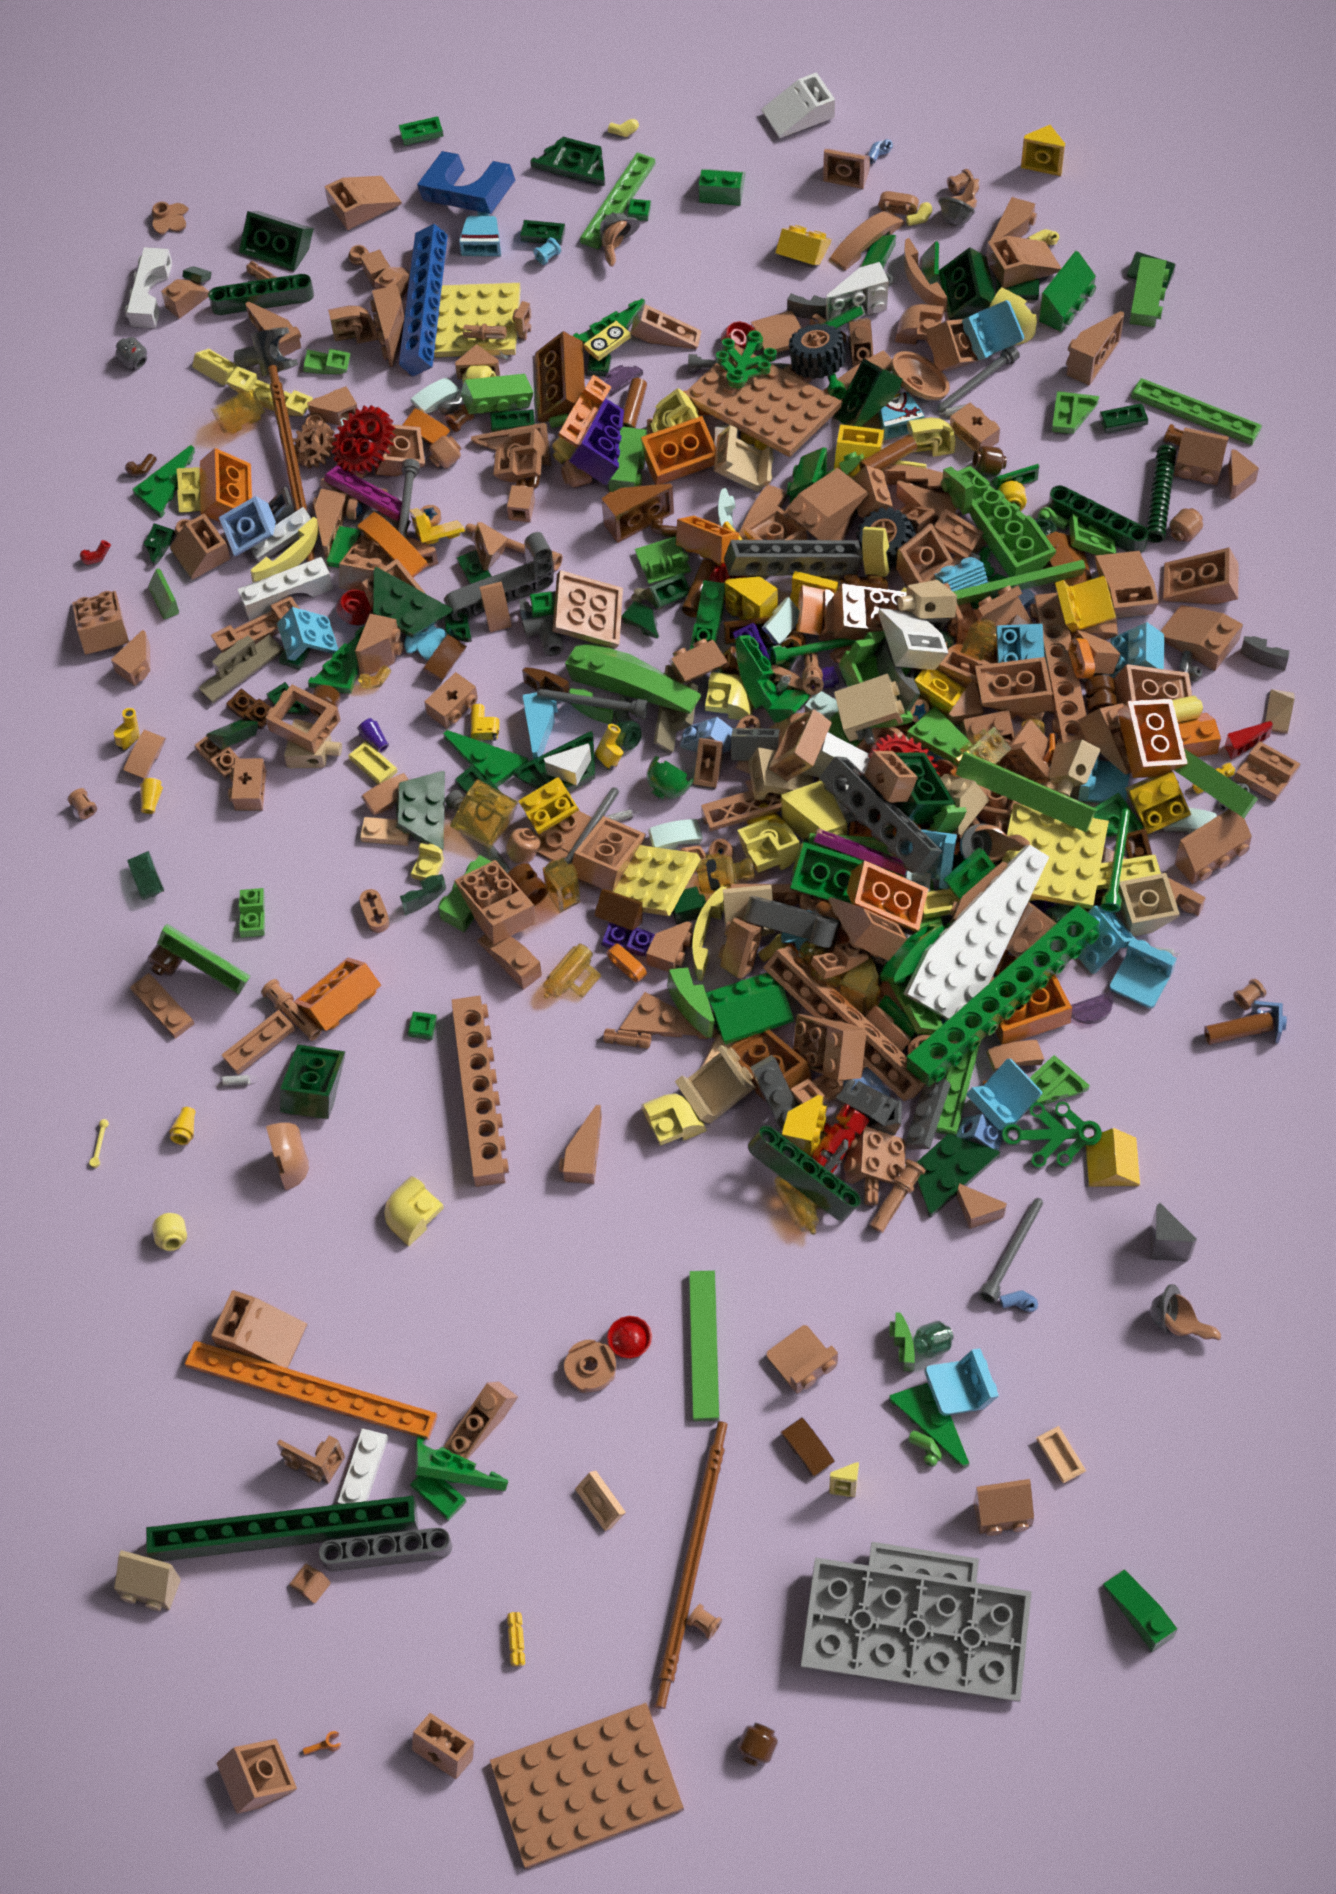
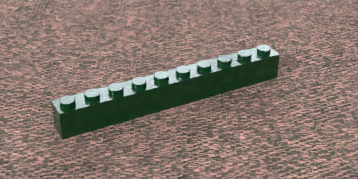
M404 1496L146 1527L147 1554L154 1560L170 1561L419 1530L417 1504L414 1496Z

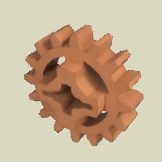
M316 420L315 423L309 421L308 426L302 425L303 430L301 432L296 431L298 437L293 438V442L296 443L294 447L298 463L310 469L312 466L319 468V462L326 464L325 458L332 457L330 451L335 449L332 443L337 441V439L333 437L335 432L330 429L329 425L319 420Z

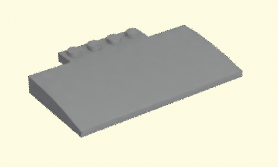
M871 1542L868 1566L815 1557L801 1668L1020 1702L1032 1591L976 1583L979 1558Z

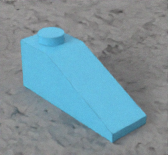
M537 693L523 695L532 755L533 759L543 755L555 723L554 713H558L556 701L541 699L537 696Z

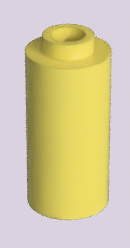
M1194 695L1172 700L1178 723L1198 719L1203 711L1201 700Z

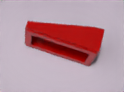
M1272 721L1228 733L1225 749L1230 759L1232 760L1256 746L1259 741L1262 742L1269 738L1273 727Z

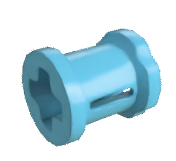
M550 237L547 239V243L540 248L536 247L533 253L537 261L545 265L551 257L561 253V247L554 238Z

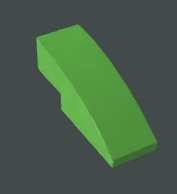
M688 968L669 969L667 988L676 1007L694 1028L707 1038L712 1037L714 1018L703 984L693 985Z

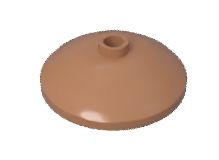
M908 351L898 352L892 358V373L903 379L901 387L914 397L928 401L941 400L946 397L950 390L949 381L942 371H938L933 362L919 354Z

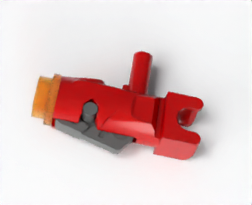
M845 1104L837 1115L838 1123L834 1124V1126L828 1122L824 1124V1132L827 1135L812 1156L815 1161L832 1174L837 1166L840 1165L845 1152L854 1141L855 1133L861 1134L869 1122V1118L848 1104Z

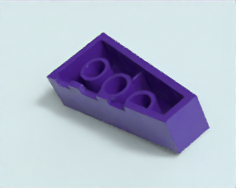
M607 398L604 399L569 460L578 469H582L604 485L608 484L619 468V462L617 461L620 456L619 443L622 438L620 431L623 426L624 410Z

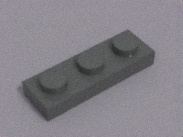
M770 1055L750 1068L777 1126L783 1130L788 1111L796 1108L797 1104L776 1059Z
M942 1079L939 1082L935 1081L930 1087L924 1085L904 1144L909 1150L930 1149L951 1085L946 1079Z

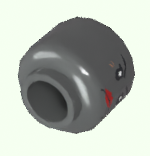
M122 338L117 342L115 356L127 369H139L146 363L147 350L136 338Z

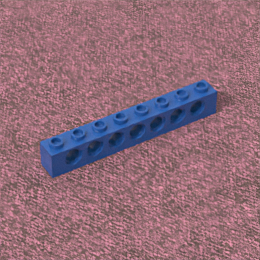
M435 224L416 232L414 237L399 366L411 376H416L433 368L448 235Z

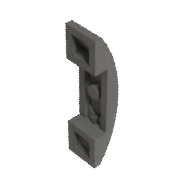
M885 637L876 656L878 673L880 676L888 674L891 682L896 681L900 695L896 696L897 701L901 700L903 708L906 711H911L920 692L914 679L905 677L901 667L895 666Z

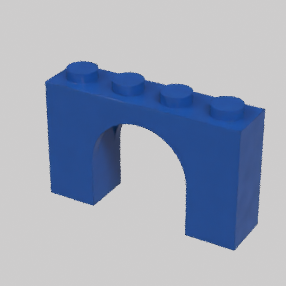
M441 151L417 183V186L424 201L492 214L516 179L510 164L492 161L483 175L475 182L465 186H454L465 171L459 154Z

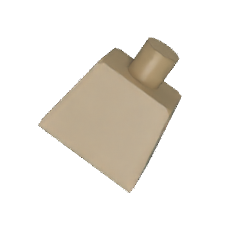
M933 580L909 585L906 596H900L897 603L899 610H909L920 619L955 617L957 595L940 581Z
M294 719L292 724L293 727L305 733H308L314 725L313 723ZM329 735L318 751L313 754L288 741L284 754L287 768H323L326 765L328 755H341L342 743L331 741V735Z
M1082 739L1056 744L1049 778L1059 783L1057 792L1070 797L1074 786L1087 783L1099 755V748Z

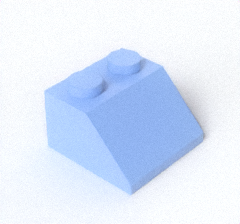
M257 496L219 517L235 556L274 534L276 521L269 504Z

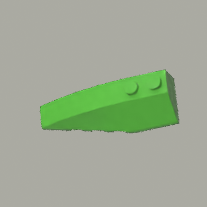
M971 466L957 471V473L964 476V481L962 482L965 484L971 482L974 485L972 509L969 514L976 527L984 532L982 535L983 539L1008 576L1014 577L1041 570L1056 554V550L1035 520L1029 515H1024L1020 511V507L1015 503L1011 504L1005 499V495L1000 490L996 491L992 488L990 482Z
M596 644L575 646L565 662L572 681L635 699L647 700L649 703L691 714L701 697L700 693L637 657Z

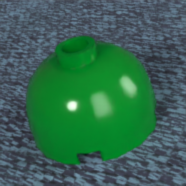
M654 756L646 773L647 782L653 788L651 793L662 800L664 797L675 799L683 796L690 789L694 780L690 778L687 781L685 779L687 776L685 772L666 760L664 763L657 762L660 757Z

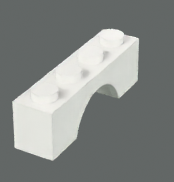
M144 247L142 256L138 258L139 268L138 272L134 273V287L130 289V302L125 307V316L129 319L131 327L156 328L160 310L156 298L149 295L148 292L156 283L169 279L172 260L169 249Z
M322 557L241 587L238 589V593L249 621H252L272 611L271 605L287 595L307 593L314 597L333 590L330 573Z

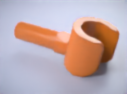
M1054 733L1049 734V750L1043 757V761L1046 763L1053 759L1055 749Z
M331 1731L327 1734L326 1740L303 1748L304 1754L326 1748L332 1752L339 1750L341 1743L335 1745L329 1743L331 1738L339 1736V1732Z

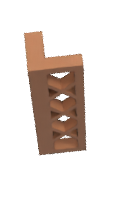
M753 790L703 804L701 805L703 822L708 825L711 832L781 811V794L769 792L764 800L754 799ZM763 803L768 804V807L760 808L758 806H760Z

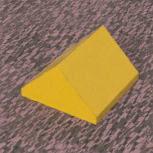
M1051 125L1024 135L1021 168L1057 176L1062 175L1065 142Z
M923 669L914 680L920 692L918 698L925 700L931 709L935 706L946 718L965 691L964 687L937 669Z
M1111 1128L1102 1132V1137L1097 1144L1086 1146L1089 1187L1140 1186L1137 1141L1135 1137L1118 1129Z

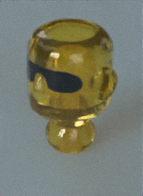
M716 853L705 855L706 858L701 859L696 867L699 890L705 896H712L722 886L729 889L732 884H737V880L751 881L755 878L752 859L749 858L733 863V859L729 855Z

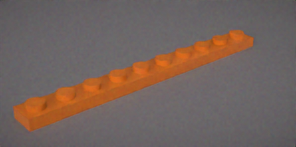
M194 1341L185 1362L186 1367L412 1436L422 1437L426 1440L430 1439L438 1417L437 1413L198 1341Z

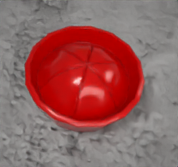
M733 322L721 333V342L723 339L730 338L735 341V345L745 350L746 336L749 332L755 330L746 322Z
M361 590L347 591L336 603L338 616L344 622L351 625L366 624L369 615L372 614V608L367 596Z
M620 1317L608 1329V1345L613 1353L622 1358H637L645 1353L651 1345V1328L646 1321L639 1317Z

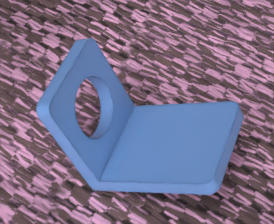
M1254 1001L1251 1015L1269 1012L1271 1017H1275V1043H1279L1282 1031L1286 1030L1287 1016H1283V1003ZM1267 1007V1008H1270L1271 1010L1262 1011V1010H1259V1008Z
M979 1114L962 1119L957 1137L963 1139L975 1138L985 1146L999 1151L1003 1139V1130H998L987 1117ZM973 1122L972 1128L967 1133H964L966 1127Z

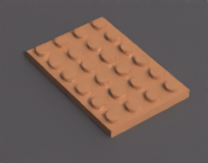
M735 345L734 348L742 356L744 349ZM729 356V362L737 368V364ZM716 363L685 392L699 409L788 457H791L841 408L842 403L841 400L830 396L771 364L769 374L748 378L744 387L733 388L729 386L726 380L727 372ZM758 365L748 367L746 370L757 368Z
M647 1702L490 1760L525 1870L684 1811Z

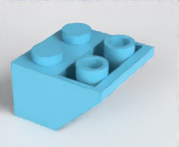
M1148 622L1110 639V643L1120 653L1114 673L1110 674V677L1113 679L1126 664L1164 669V634Z
M1043 624L996 626L998 663L1044 657Z

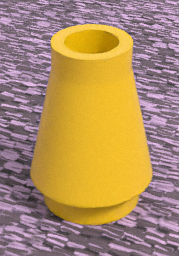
M144 778L143 783L140 784L141 812L146 814L155 813L163 790L160 780Z
M181 1108L180 1114L169 1131L170 1139L174 1143L187 1145L194 1138V1117L196 1111L193 1108Z

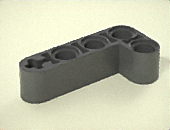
M757 896L749 897L744 920L750 923L806 938L812 944L828 948L834 946L840 926V920Z

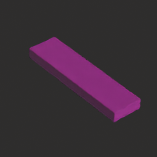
M338 465L325 474V482L396 521L400 520L402 501L349 471L343 470Z
M820 828L816 831L814 842L905 876L907 870L904 868V862L901 859Z

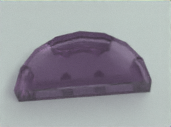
M619 365L607 373L605 383L611 386L608 392L609 397L628 386L633 378L641 377L643 370L634 365L633 367Z
M1112 991L1072 1004L1071 1018L1084 1024H1096L1105 1020L1112 1011L1114 1002Z

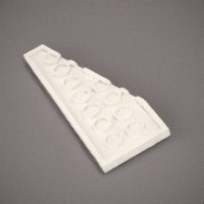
M1026 845L1007 864L1005 870L999 876H996L990 882L991 884L983 892H980L956 917L957 919L952 925L945 929L939 935L940 937L924 950L904 995L948 1020L985 988L997 968L1049 856L1031 845Z

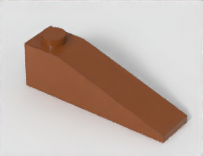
M1053 532L1046 536L1055 548L1056 554L1042 569L1084 560L1086 568L1083 575L1065 579L1064 581L1068 586H1074L1092 580L1085 552L1071 546L1070 535Z

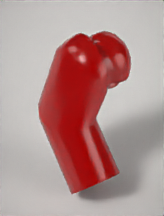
M101 540L96 551L82 550L79 555L80 559L86 565L102 562L111 544Z

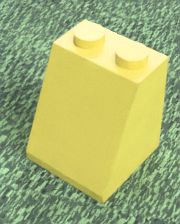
M822 781L781 794L782 819L803 840L805 838L809 840V834H816L819 828L836 835L847 836V822L833 794L824 788L825 784Z

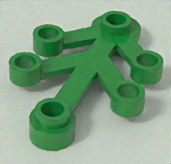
M751 331L746 336V348L742 356L734 348L735 341L733 339L726 338L722 340L721 349L723 351L716 353L715 361L727 372L726 380L729 386L742 388L747 383L748 378L770 373V362L776 360L777 351L775 349L766 348L764 354L752 357L755 350H760L763 347V336L759 331ZM729 356L737 364V368L729 362ZM758 365L757 368L746 370L748 367Z
M1062 1101L1056 1105L1055 1112L1058 1117L1066 1118L1075 1127L1065 1129L1045 1110L1043 1104L1036 1102L1030 1107L1031 1116L1040 1119L1050 1129L1021 1130L1018 1125L1010 1124L1004 1128L1002 1136L1005 1143L1010 1146H1016L1021 1141L1050 1140L1040 1152L1032 1155L1031 1161L1036 1168H1043L1047 1164V1158L1066 1139H1076L1066 1151H1062L1057 1155L1059 1166L1066 1168L1072 1164V1158L1085 1145L1093 1146L1100 1141L1102 1137L1101 1127L1094 1121H1083L1070 1109L1067 1102ZM1066 1106L1068 1111L1065 1114H1061L1058 1112V1108ZM1041 1107L1042 1113L1036 1115L1033 1113V1109ZM1092 1130L1094 1132L1093 1137L1087 1138L1084 1135L1085 1131ZM1011 1132H1016L1018 1137L1015 1140H1010L1008 1135ZM1063 1155H1067L1070 1158L1065 1164L1060 1162V1157ZM1037 1156H1042L1044 1158L1042 1164H1036L1034 1162Z

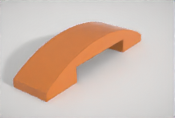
M593 375L566 418L558 436L577 447L611 386Z
M373 512L357 525L371 541H375L393 560L398 559L413 578L428 566L427 561L407 539L379 514Z

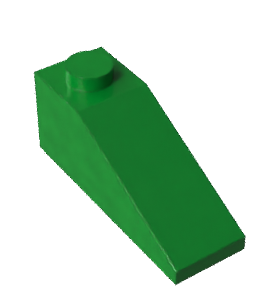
M1125 1569L1103 1583V1587L1151 1652H1154L1174 1638L1178 1628L1163 1608Z

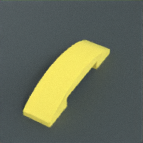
M237 366L228 379L227 385L252 402L275 411L270 385L257 380L255 373ZM296 390L292 394L284 391L288 415L303 416L308 409L307 402L313 400V398Z
M315 517L298 529L299 540L274 561L265 557L250 570L252 583L294 568L303 562L313 549L318 538L319 530Z
M723 886L705 903L695 924L692 946L693 964L697 980L703 981L709 961L708 949L703 948L711 917L721 919L723 914V889H727Z

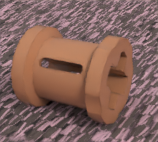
M966 168L954 177L949 176L947 178V186L952 194L956 195L974 177L969 169Z
M84 788L74 790L67 799L69 804L77 809L80 819H88L98 809L96 804L87 797L88 794Z
M1251 979L1242 990H1236L1233 993V997L1242 1009L1248 1010L1254 1001L1258 998H1264L1267 993L1259 980Z
M699 1604L691 1613L687 1625L690 1627L692 1625L704 1632L706 1638L710 1640L719 1629L723 1619L721 1617H714L704 1610L702 1604Z

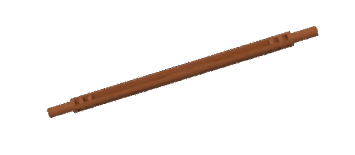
M271 365L268 367L271 381L269 387L294 511L296 512L302 507L307 511L283 385L279 381L277 367ZM315 545L306 557L307 562L315 560Z
M718 1421L713 1445L709 1447L704 1478L665 1654H663L661 1672L658 1677L660 1685L655 1707L659 1709H666L670 1686L675 1681L682 1640L725 1452L723 1445L728 1423Z

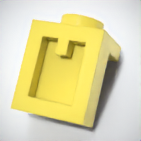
M420 843L418 847L420 854L413 867L411 876L414 879L434 884L444 863L442 849L434 844L426 845Z

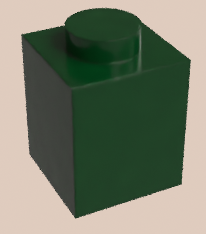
M697 886L684 889L672 913L676 925L698 919L706 899L704 894H699Z

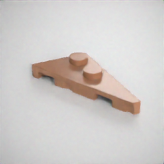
M545 423L471 436V441L474 444L496 450L509 437V433L536 428L542 435L546 447V459H543L541 464L552 466Z
M647 992L643 993L620 1027V1030L644 1032L651 1036L655 1034L666 1037L693 1035L698 1036V1039L716 1038L718 1030L713 1028L712 1037L707 1038L694 1028L677 1008Z

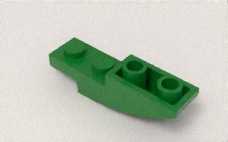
M703 580L690 650L694 648V643L706 639L707 642L714 640L717 645L724 610L725 583Z
M750 635L738 636L736 638L737 663L748 697L755 709L765 708L772 721L777 723L768 710L779 697L775 685L768 679L774 674L771 664L762 655L758 648L759 645Z
M950 922L944 926L941 924H927L920 928L918 932L908 937L885 965L880 975L881 981L892 982V984L905 981L906 976L914 973L924 950L930 944H933L940 937L939 935L945 929H948L952 923Z

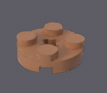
M587 1339L574 1344L568 1351L569 1354L564 1362L565 1375L570 1384L576 1387L578 1391L582 1393L596 1392L607 1387L615 1379V1355L606 1344L603 1345L596 1342V1340ZM590 1360L591 1363H597L598 1365L595 1366V1370H585L586 1361Z

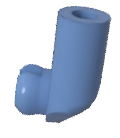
M891 140L878 141L871 146L867 155L870 156V164H874L878 156L891 151L893 148Z
M1023 1290L999 1296L1003 1309L1014 1305L1026 1312H1034L1038 1309L1037 1299Z

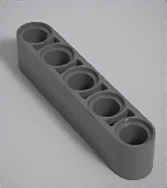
M428 1528L329 1540L321 1545L319 1556L327 1570L343 1571L442 1559L451 1553L453 1545L449 1533L445 1529ZM435 1540H446V1543L442 1547H433V1543ZM418 1542L419 1546L416 1550H406L409 1543ZM383 1546H393L389 1553H379ZM356 1549H366V1552L363 1556H353V1553ZM330 1552H339L335 1560L330 1561L326 1559Z

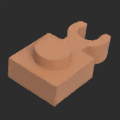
M522 301L519 308L514 310L512 320L515 321L518 338L527 340V331L531 332L532 328L529 323L532 316L530 303Z

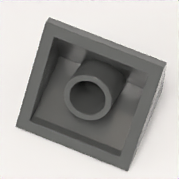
M1159 1203L1156 1206L1151 1223L1150 1259L1187 1262L1191 1259L1197 1238Z

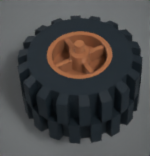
M828 324L807 325L805 328L798 329V332H794L789 339L792 369L796 374L802 375L804 378L821 379L837 373L844 366L846 358L841 331L834 326H828Z
M890 507L887 510L879 508V512L872 511L870 512L871 516L863 518L864 523L859 524L858 529L860 531L856 532V537L863 554V528H885L889 548L886 551L889 570L891 567L897 569L898 549L912 539L916 532L907 516L902 514L900 510L894 511Z

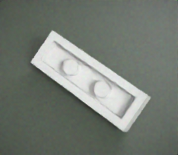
M304 507L276 524L274 534L271 537L250 548L258 562H261L265 557L269 558L299 538L298 529L311 519Z
M366 1429L361 1430L338 1504L368 1501L388 1441L386 1434Z

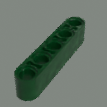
M295 274L214 287L208 292V297L214 314L227 315L247 312L245 305L247 302H251L264 309L305 303L313 299L314 290L309 275Z
M1057 485L1050 490L1048 507L1059 516L1069 520L1072 514H1076L1079 516V523L1087 528L1093 525L1101 533L1114 539L1115 546L1127 552L1140 551V553H1143L1145 551L1148 530L1144 526L1065 486Z
M762 1126L747 1145L748 1150L756 1159L835 1219L840 1221L846 1220L860 1205V1196L855 1190L772 1127Z

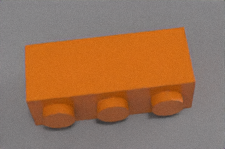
M694 515L677 519V546L684 548L686 552L697 553L701 558L712 559L716 564H725L724 556L730 540H739L738 532Z

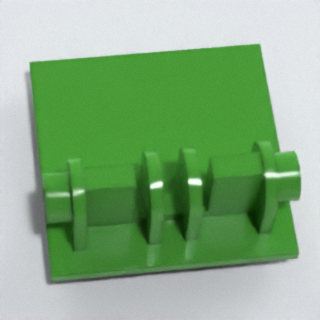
M676 537L635 549L648 584L663 581L681 573L691 572L688 564V554L683 552L682 547L676 545Z

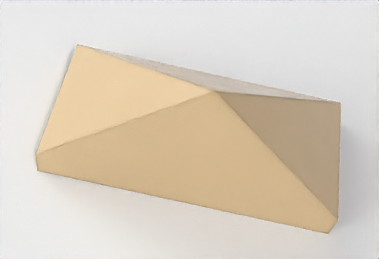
M1275 689L1270 690L1265 722L1272 721V731L1288 734L1295 700L1294 693Z

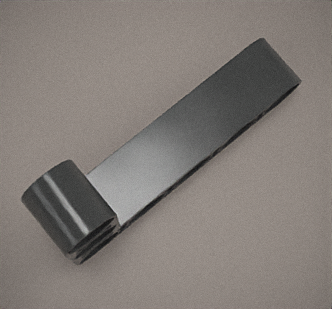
M534 532L526 537L524 541L526 564L448 593L443 601L445 605L453 609L451 612L453 620H463V618L458 617L457 613L467 614V618L485 612L479 588L481 586L502 582L506 602L509 603L552 585L554 581L552 550L541 532Z

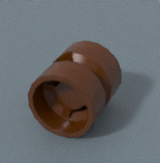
M1099 675L1085 682L1088 714L1100 708L1118 704L1115 681L1112 677Z
M529 863L519 864L508 872L510 878L534 906L545 899L548 894V888L538 878L537 873Z

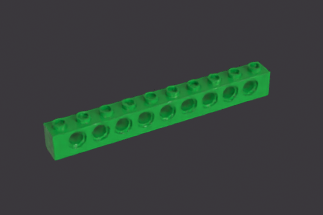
M1077 905L907 1056V1070L928 1087L935 1081H941L948 1069L952 1066H957L967 1052L970 1050L974 1051L986 1035H992L1004 1019L1008 1020L1013 1016L1015 1009L1021 1004L1025 1005L1028 1003L1034 992L1038 989L1042 990L1053 975L1060 974L1071 959H1077L1088 944L1092 945L1099 937L1100 922ZM951 1041H957V1042H959V1043L953 1044V1043H950V1042H951ZM938 1056L941 1059H934L933 1057Z

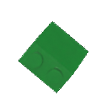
M701 169L699 203L741 206L746 172Z
M822 447L801 456L799 464L794 466L792 473L794 480L789 482L787 487L790 504L799 493L826 476L827 448Z

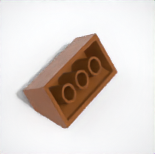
M562 331L535 352L537 416L539 422H549L551 417L569 414L585 388L583 341Z

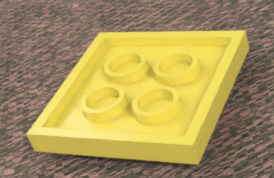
M640 845L614 892L642 902L643 912L670 916L701 859L697 853Z

